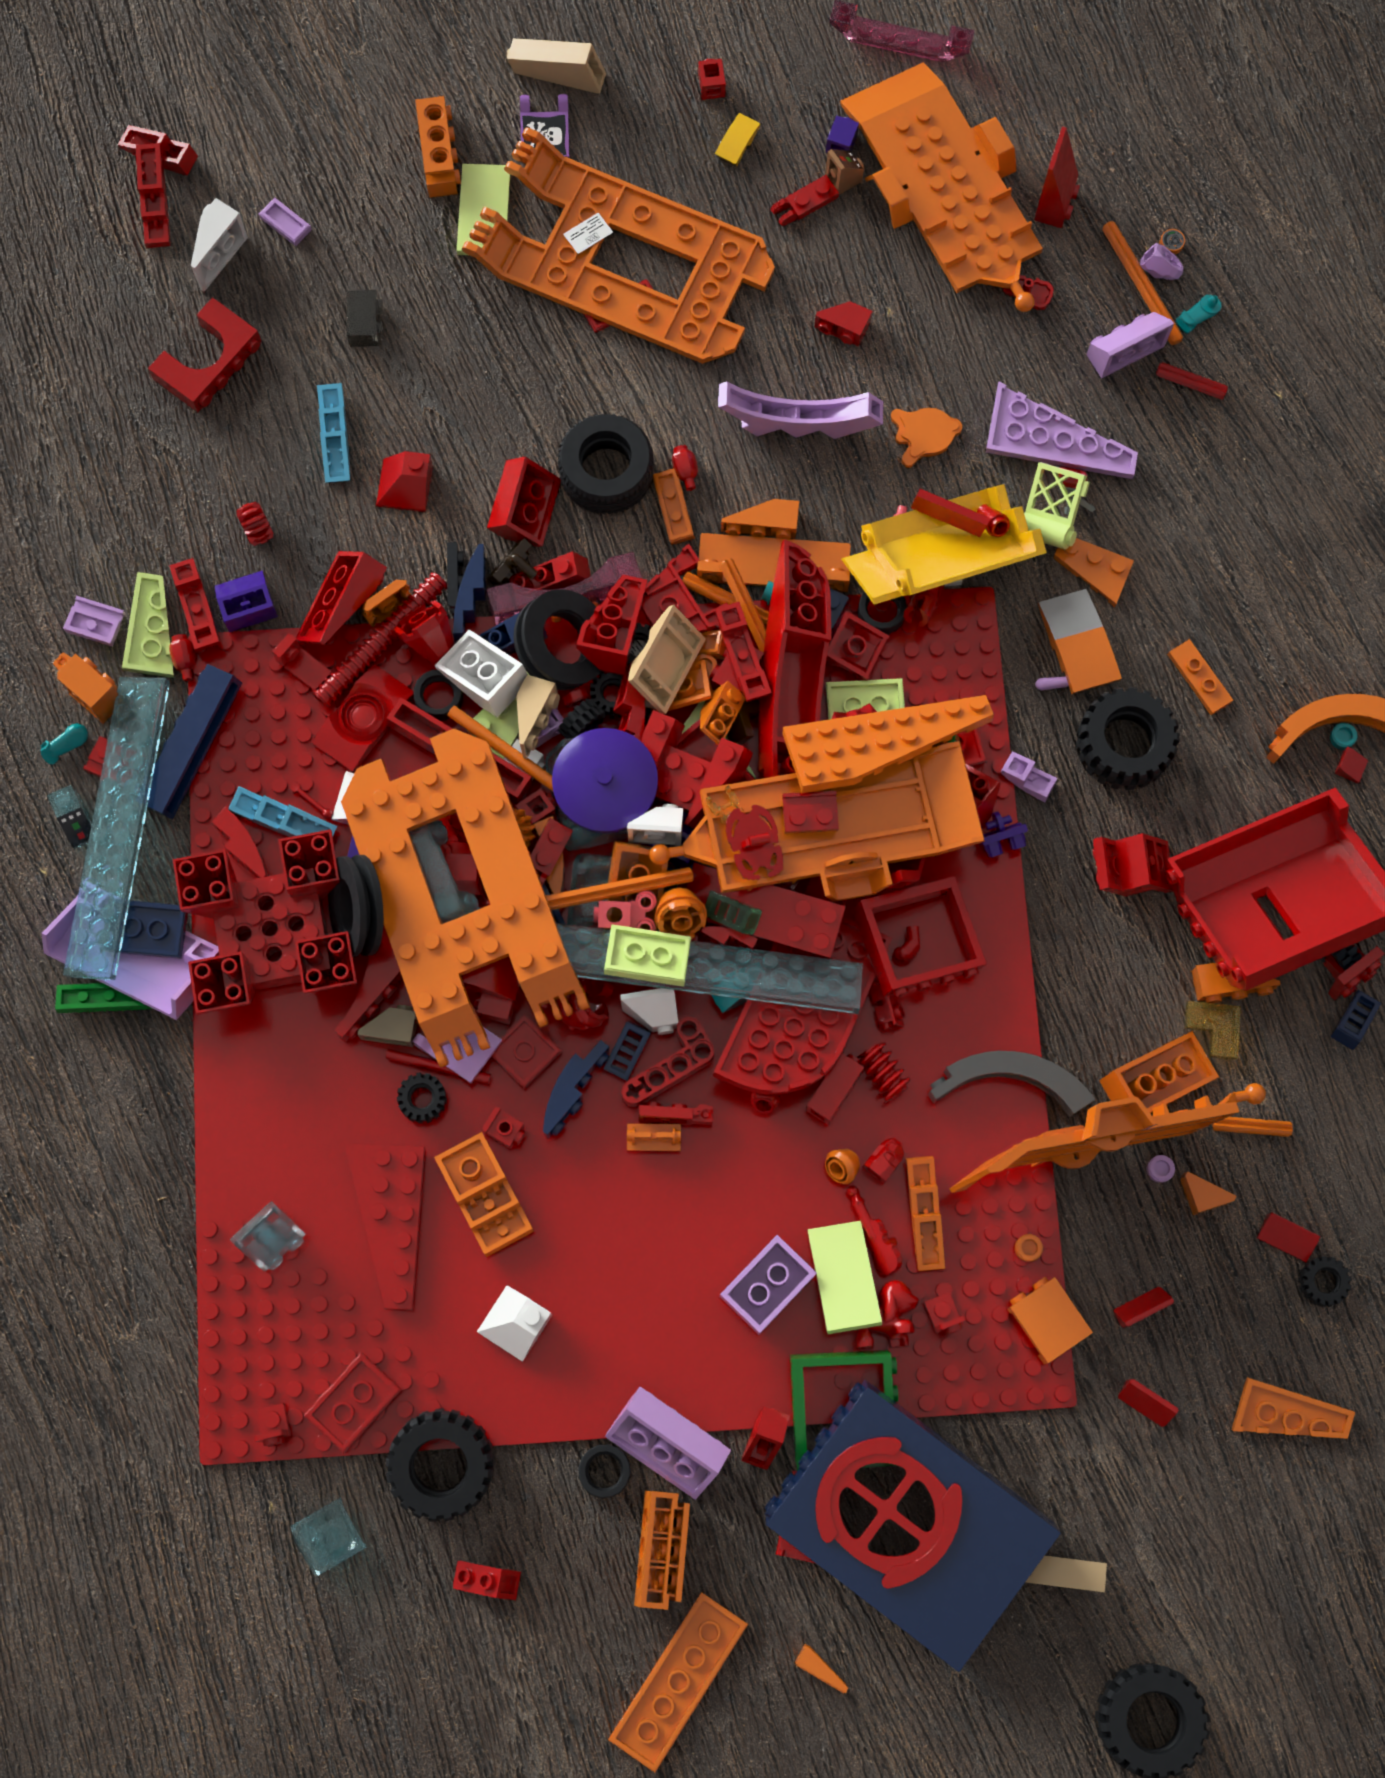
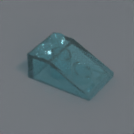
M271 1201L240 1229L230 1241L260 1269L266 1272L268 1269L272 1271L278 1267L283 1261L282 1256L289 1249L291 1252L296 1250L303 1243L302 1237L306 1233L285 1210Z

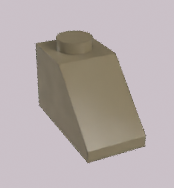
M406 1005L388 1008L360 1028L358 1036L361 1040L413 1047L414 1043L412 1041L415 1038L418 1024L415 1011H413V1007Z

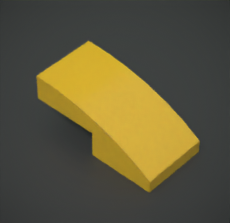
M739 113L727 130L715 155L738 166L747 146L751 145L761 124Z

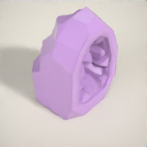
M1157 243L1148 249L1140 260V266L1154 278L1175 280L1179 279L1183 274V265L1180 260L1165 246Z

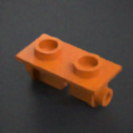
M627 1124V1151H681V1124Z

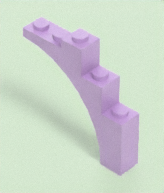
M729 382L719 384L718 407L742 421V428L755 436L781 429L795 438L821 431L831 438L837 439L883 425V401L869 392L831 400H791L757 394L739 388Z

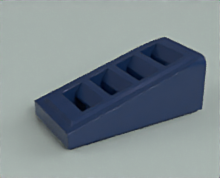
M1358 989L1332 1032L1331 1037L1354 1050L1361 1042L1381 1002ZM1357 1002L1371 1009L1370 1012L1358 1006ZM1352 1011L1364 1017L1365 1020L1353 1014ZM1347 1020L1360 1027V1029L1348 1023Z
M628 1020L610 1054L604 1070L628 1081L652 1032ZM631 1031L642 1036L641 1041L627 1035L628 1032ZM624 1040L637 1046V1050L634 1051L622 1045ZM619 1050L633 1056L632 1060L630 1061L618 1055ZM614 1060L627 1065V1070L614 1065Z

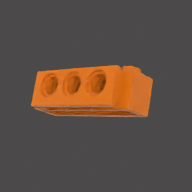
M444 96L415 99L429 198L458 194L457 184H461L459 169L454 170V163H458L457 150L451 147V142L455 141L453 126L449 127L448 121L452 120L451 106H446Z
M645 1491L634 1606L668 1610L669 1600L681 1602L690 1503H678L679 1494ZM674 1518H676V1527H673ZM671 1546L674 1547V1549H673V1556L670 1555V1553H671ZM668 1575H671L670 1584H668Z

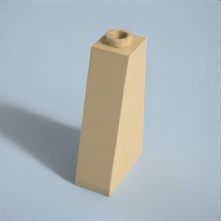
M513 38L511 47L507 51V61L515 74L593 93L601 92L606 71L592 43Z

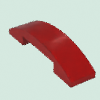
M194 558L169 565L195 651L220 644L214 618Z
M740 602L716 608L715 613L722 638L746 701L749 702L772 695L765 672L761 669L749 635Z

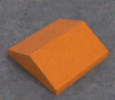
M705 659L693 662L668 711L712 699L713 688Z

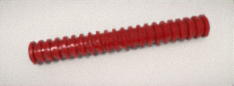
M431 572L430 578H425V583H420L419 589H414V594H409L408 600H403V605H398L397 611H392V616H387L386 622H381L380 628L376 627L375 633H370L369 639H364V644H359L358 650H353V655H348L347 661H342V666L336 667V672H331L330 678H325V683H320L318 690L314 689L313 695L322 705L330 707L331 702H335L337 700L336 697L343 694L342 691H346L348 685L354 683L353 679H358V674H363L365 672L364 668H369L371 666L370 662L374 663L376 661L375 657H380L382 655L381 651H386V646H391L393 644L392 640L398 639L394 628L396 626L401 627L399 621L403 616L420 605L424 604L430 607V602L436 601V596H441L442 590H447V583L441 576Z

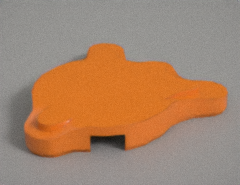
M922 408L914 412L895 409L891 412L890 419L899 428L895 440L898 444H906L908 446L901 460L902 464L907 468L913 467L923 457L936 456L945 452L954 438L962 431V423L958 419L950 417L937 408Z

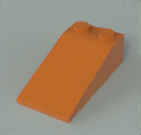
M1193 1031L1113 1070L1099 1081L1110 1101L1138 1097L1150 1114H1152L1153 1108L1163 1103L1169 1105L1219 1078V1075Z

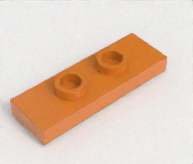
M1190 639L1168 652L1167 655L1210 715L1215 714L1233 702L1230 694Z

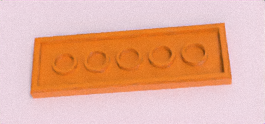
M701 1592L608 1740L655 1773L748 1626V1623Z

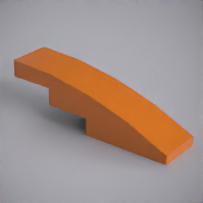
M934 1157L906 1158L917 1270L945 1269L942 1221L939 1212Z

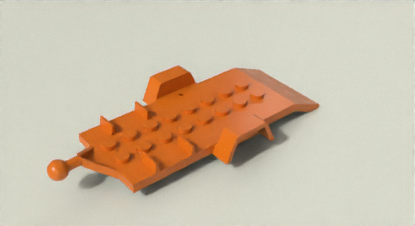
M924 62L841 100L840 104L849 118L859 122V129L883 170L866 177L865 180L868 182L874 179L887 201L893 228L896 229L914 220L956 293L976 284L1011 288L1016 297V308L1020 312L1030 311L1035 301L1030 293L1024 292L1018 282L1021 263L1041 254L1043 248L1031 229L1032 222L1026 221L1012 198L1011 187L1007 189L1002 181V178L1016 172L1017 169L1015 148L998 119L994 117L971 128L945 84Z
M957 741L932 747L931 750L898 765L893 763L884 767L883 772L874 775L871 773L863 777L862 781L855 785L819 790L836 791L838 831L784 833L782 794L802 792L796 773L700 789L704 818L683 845L668 848L664 844H656L650 849L649 857L656 865H664L670 858L684 856L715 867L722 893L744 889L751 891L755 887L792 881L793 884L800 879L821 876L825 896L831 901L836 902L874 895L892 885L888 867L890 863L944 854L985 842L961 744ZM752 805H759L768 810L777 826L779 841L778 843H773L774 847L780 845L783 854V870L776 874V876L768 877V873L773 870L759 867L757 872L753 873L761 877L759 880L742 878L734 861V855L740 854V850L732 851L725 831L726 820L734 809L739 808L740 812L746 815L747 813L750 814ZM759 815V817H760L762 820H764V821L768 824V826L770 827V825H769V823L766 821V819H765L764 817H762V816ZM735 820V822L733 823L732 837H734V829L738 823V820ZM775 853L771 857V866L776 864ZM742 860L744 867L747 870H752L748 863Z
M1252 1083L1243 1091L1230 1093L1217 1105H1211L1207 1095L1194 1101L1195 1109H1184L1169 1113L1166 1103H1163L1152 1109L1153 1116L1138 1097L1098 1103L1088 1109L1085 1127L1078 1125L1046 1131L1037 1137L1025 1139L1023 1142L984 1162L949 1190L952 1193L964 1191L987 1174L1032 1164L1031 1167L1043 1162L1052 1161L1063 1168L1079 1169L1091 1163L1101 1151L1112 1152L1120 1150L1125 1146L1193 1134L1238 1113V1102L1247 1101L1254 1105L1262 1103L1266 1097V1091L1262 1085Z

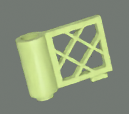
M1042 462L1038 463L1024 515L1028 530L1040 528L1045 544L1066 550L1075 543L1077 533L1074 531L1073 525L1081 496L1086 497L1090 482L1086 481L1087 475ZM1044 469L1051 471L1056 479L1054 483L1047 487L1042 480ZM1070 477L1078 479L1076 490L1068 494L1063 481ZM1059 485L1064 497L1054 503L1048 490ZM1044 494L1049 506L1043 510L1034 508L1037 497ZM1064 501H1067L1070 507L1068 518L1060 516L1056 508L1057 505Z

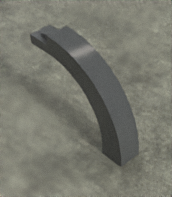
M1016 1051L984 1052L961 1059L946 1067L944 1073L948 1079L945 1080L944 1077H941L930 1085L932 1090L928 1093L929 1098L934 1104L955 1089L972 1081L991 1077H1006L1027 1082L1043 1090L1062 1107L1069 1118L1096 1100L1089 1090L1064 1068L1042 1057Z

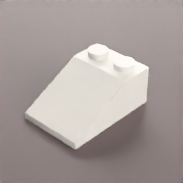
M217 198L211 204H208L202 212L191 262L195 278L200 290L203 292L206 291L248 238L240 213Z
M468 630L435 665L437 670L468 697L495 717H498L516 698L525 677L528 675L522 663L471 630Z

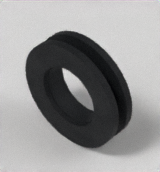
M556 589L540 595L521 610L514 626V645L520 662L530 676L554 682L557 690H570L589 682L602 672L582 653L578 661L573 664L564 663L556 659L547 649L543 637L545 621L551 616L561 617L569 621L579 634L582 624L590 619L596 608L589 599L574 591Z
M355 855L352 858L348 856L337 857L340 882L328 894L329 916L333 934L349 932L353 957H357L360 954L363 956L374 955L381 944L384 924L382 893L376 870L371 860L365 855Z

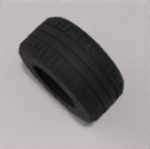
M597 414L579 421L578 424L569 429V432L565 434L560 444L558 468L562 487L576 505L597 514H615L618 511L623 512V510L633 507L634 504H637L646 495L653 479V450L645 432L633 421H628L627 418L614 414ZM601 449L619 451L630 462L628 469L622 475L609 480H601L590 476L584 471L582 464L591 453Z

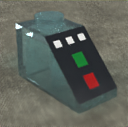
M72 785L47 795L55 816L74 849L98 839L80 795Z

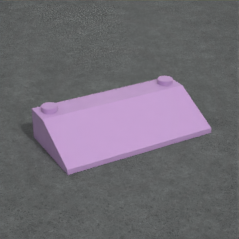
M89 883L42 932L44 954L177 1020L194 1000L188 962L219 956L218 946L186 931L182 959L102 951L109 900L123 899Z

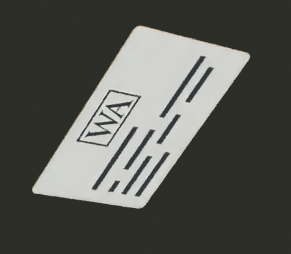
M596 213L564 233V236L579 254L613 233V231L601 215Z

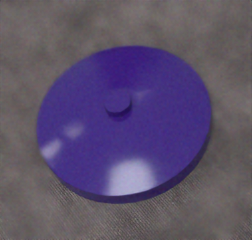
M599 728L578 735L562 749L554 765L552 786L559 808L571 822L591 832L615 833L627 829L629 822L650 810L658 790V773L650 751L639 739L618 729Z

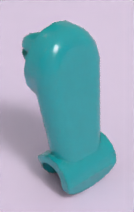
M1203 296L1187 312L1184 310L1176 318L1177 326L1184 333L1188 334L1197 324L1215 316L1222 307L1218 296Z
M72 724L50 743L46 740L40 747L42 758L48 764H55L59 760V756L83 745L87 741V728L82 724Z

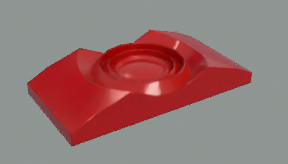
M374 664L355 682L342 704L328 716L312 744L354 773L390 728L387 716L401 697L410 702L414 697V691Z

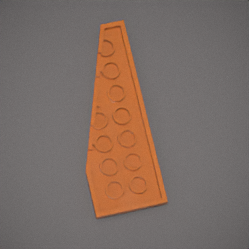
M983 695L783 727L782 734L801 791L806 793L855 785L861 782L863 777L871 773L876 775L883 772L884 767L893 763L898 765L931 750L934 744L941 741L946 743L952 740V737L963 731L968 733L992 722L994 713L987 696Z

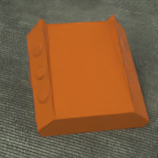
M393 581L362 604L361 616L367 620L371 627H374L375 623L384 622L387 616L391 617V612L397 611V606H402L403 600H408L410 587L407 581Z

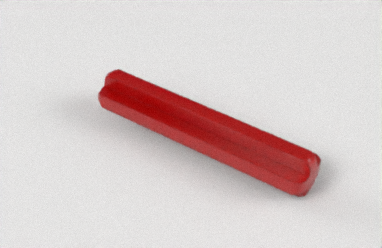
M1164 362L1159 364L1156 371L1158 377L1218 399H1224L1228 390L1227 385Z

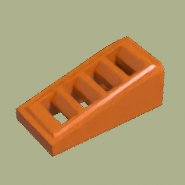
M805 1643L795 1661V1665L843 1694L846 1693L848 1690L846 1683Z

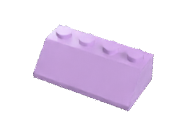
M639 1387L605 1435L607 1439L695 1500L719 1474L731 1451L722 1442L713 1438L700 1429L698 1425L690 1422L675 1409L667 1406L642 1387Z

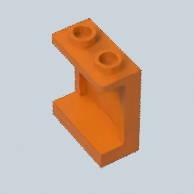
M1046 1277L1042 1278L1032 1285L1035 1290L1026 1296L1022 1292L1011 1299L1012 1306L1007 1309L1010 1314L1014 1315L1040 1355L1038 1357L1044 1365L1050 1363L1093 1333L1055 1277L1049 1281Z

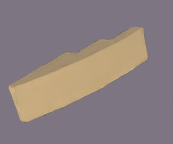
M1044 1556L1026 1582L1105 1592L1107 1563Z

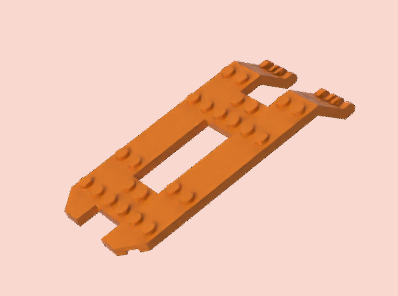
M525 128L522 133L523 139L534 143L536 147L534 148L523 141H519L511 155L514 160L520 161L526 166L523 168L513 161H508L504 170L508 174L517 177L539 199L563 208L546 244H542L523 236L497 211L483 207L480 217L485 221L493 223L494 226L492 228L481 221H476L473 226L474 229L471 230L469 236L472 240L482 243L483 247L481 248L470 241H466L462 251L475 257L498 279L582 314L590 315L594 319L606 322L613 327L703 364L735 353L745 333V327L725 320V317L742 283L765 292L775 271V266L768 255L763 238L567 158L540 132L531 128ZM599 213L611 229L694 262L696 265L677 300L593 265L592 262L604 238L578 254L566 239L564 233Z
M451 729L430 738L438 762L393 781L390 780L382 759L357 768L341 800L359 855L367 856L376 870L382 893L384 926L418 1023L435 1054L440 1068L449 1065V1059L442 1047L449 1043L452 1046L455 1059L458 1061L463 1059V1054L457 1041L459 1039L462 1042L466 1055L468 1057L473 1055L474 1050L467 1037L471 1034H476L481 1050L484 1051L491 1048L487 1034L469 1000L461 976L498 960L510 957L518 982L534 1012L539 1027L549 1023L541 1007L545 1004H551L552 1013L556 1020L563 1019L556 1001L558 999L561 1000L566 1015H573L572 1006L566 997L570 994H576L580 1009L590 1008L586 993L569 960L490 745L487 741L457 729ZM457 812L490 905L442 924L409 831Z

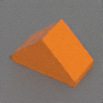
M1188 1171L1182 1174L1180 1178L1193 1215L1230 1204L1237 1197Z

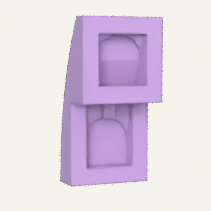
M1012 751L1001 770V774L1026 793L1046 802L1057 782V778L1035 768V761Z

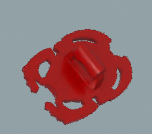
M752 805L750 814L747 813L746 815L740 812L739 808L734 809L726 820L725 831L732 851L740 850V854L734 855V861L742 878L759 880L761 877L753 874L757 872L759 867L773 870L768 873V877L776 876V874L783 870V854L780 845L775 847L773 843H778L779 841L777 826L768 810L759 805ZM759 815L762 816V817H764V818L766 819V821L769 823L770 827L768 826V824H767L764 820H762V819L759 817ZM735 820H738V823L734 829V837H732L733 823L735 822ZM775 853L776 864L771 866V857ZM742 860L748 863L752 870H747L744 867Z

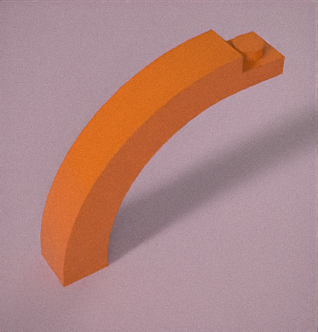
M1342 694L1322 698L1300 708L1289 716L1275 731L1277 737L1268 746L1271 752L1266 758L1274 764L1298 738L1324 725L1354 723L1372 727L1385 733V698L1366 694Z

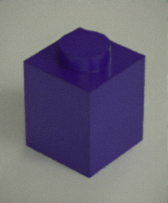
M836 115L827 138L826 153L831 149L852 151L858 135L859 122L849 117Z

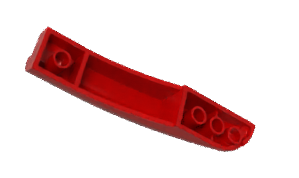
M783 540L781 543L770 601L762 670L765 672L772 695L760 698L759 772H764V778L795 773L782 734L783 727L820 721L829 642L832 640L831 595L825 572L822 567L818 568L810 559L811 554L808 551L787 540Z

